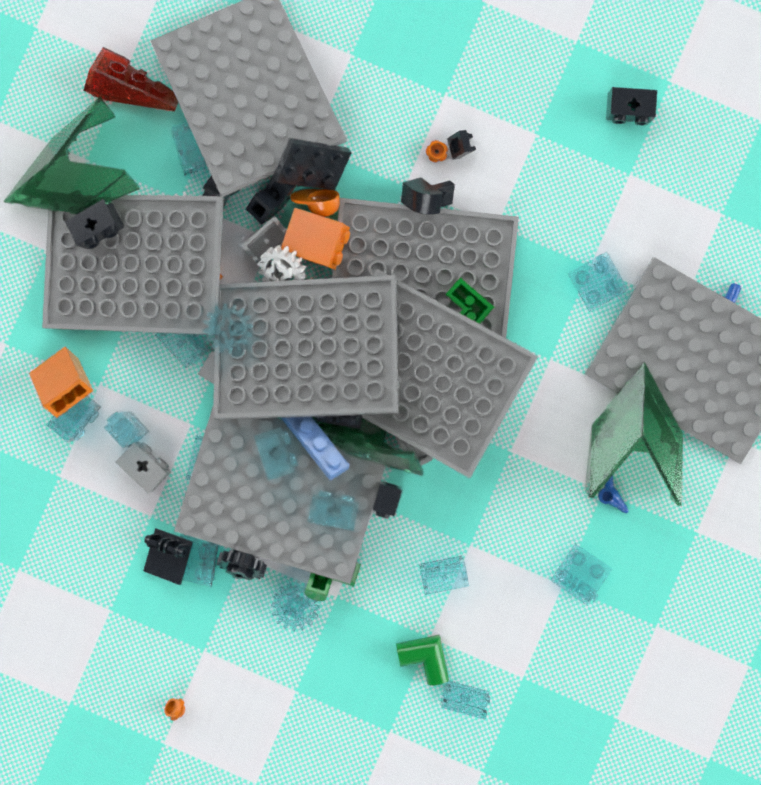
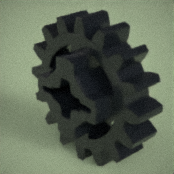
M224 550L220 552L217 560V565L221 569H226V573L239 580L264 578L267 568L264 561H259L258 557L237 550H230V552Z

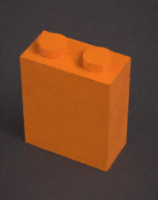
M294 208L281 249L283 250L288 246L290 253L293 251L297 252L295 257H302L303 260L336 270V267L342 261L344 244L348 242L350 237V227L344 223Z
M63 347L29 373L42 406L56 418L94 391L79 359L67 347Z

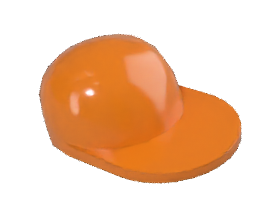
M303 189L292 193L290 196L292 202L306 204L313 214L322 217L333 215L340 205V196L335 190Z

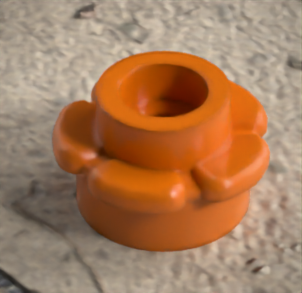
M435 140L427 146L426 155L429 156V160L432 162L444 161L447 157L446 152L448 148L445 143Z
M175 698L170 699L164 708L165 715L170 717L172 721L182 717L185 713L184 701L181 698L179 700Z

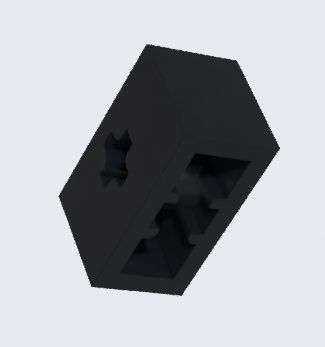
M612 87L607 97L606 120H612V123L624 124L626 121L635 122V125H648L656 117L658 90Z
M104 199L65 221L76 246L85 249L97 247L100 241L116 236L119 233L118 231L124 228L113 203Z
M385 481L380 482L373 505V511H376L377 516L389 519L390 516L395 517L403 491L401 486Z

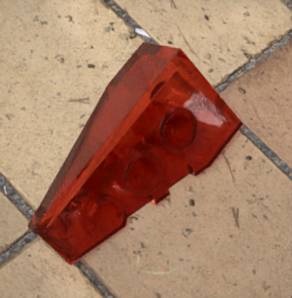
M105 47L101 49L90 67L83 90L105 101L174 112L179 104L172 89L160 81H152L147 77V72L142 68L138 71L130 65L129 59Z

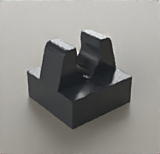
M460 130L447 138L453 160L460 159L476 150V146L471 147L469 140L473 138V135L467 133V130Z

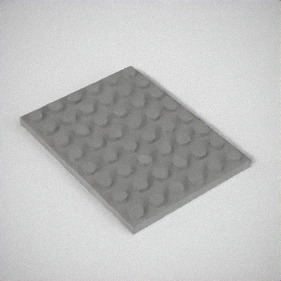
M242 0L150 40L221 197L275 174L289 138L324 143L329 146H339L347 142L346 136L280 0Z
M49 194L42 328L217 335L224 198L221 196ZM103 199L113 203L124 228L119 230L116 236L100 241V244L95 248L85 249L76 246L65 221Z
M340 198L338 222L350 227V237L348 242L344 244L341 263L336 267V270L332 271V278L373 276L378 269L388 275H396L397 280L460 313L462 309L445 294L461 277L495 307L480 325L506 338L519 217L442 208L439 214L428 215L414 212L404 204Z
M653 257L584 374L742 464L761 432V318Z
M377 269L373 276H388V274ZM397 280L399 413L362 415V418L464 476L471 478L538 356Z
M396 275L219 284L218 322L214 350L213 418L215 420L399 413Z
M213 404L174 531L350 584L389 452L325 433L350 465L347 471L329 480L283 420L278 418L215 420L213 418Z

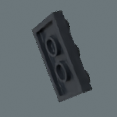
M289 138L273 178L277 183L335 190L352 152L347 147L329 146L324 143Z

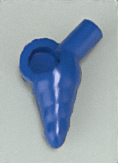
M604 475L605 487L598 492L600 502L612 505L623 513H628V508L619 491L614 488L613 475Z

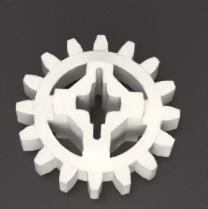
M277 245L275 248L270 247L260 257L261 261L258 262V266L262 268L258 271V274L264 275L262 282L291 281L293 275V280H303L307 274L303 273L306 266L300 264L303 260L302 257L296 258L297 252L293 251L290 253L288 246L283 250L280 245Z

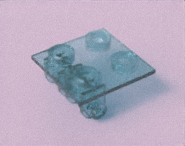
M607 251L567 273L589 312L628 291Z
M180 534V537L193 541L183 580L212 587V583L215 580V567H217L215 561L218 560L216 555L220 545Z
M575 543L550 581L588 606L591 601L594 602L597 599V591L612 571V568Z

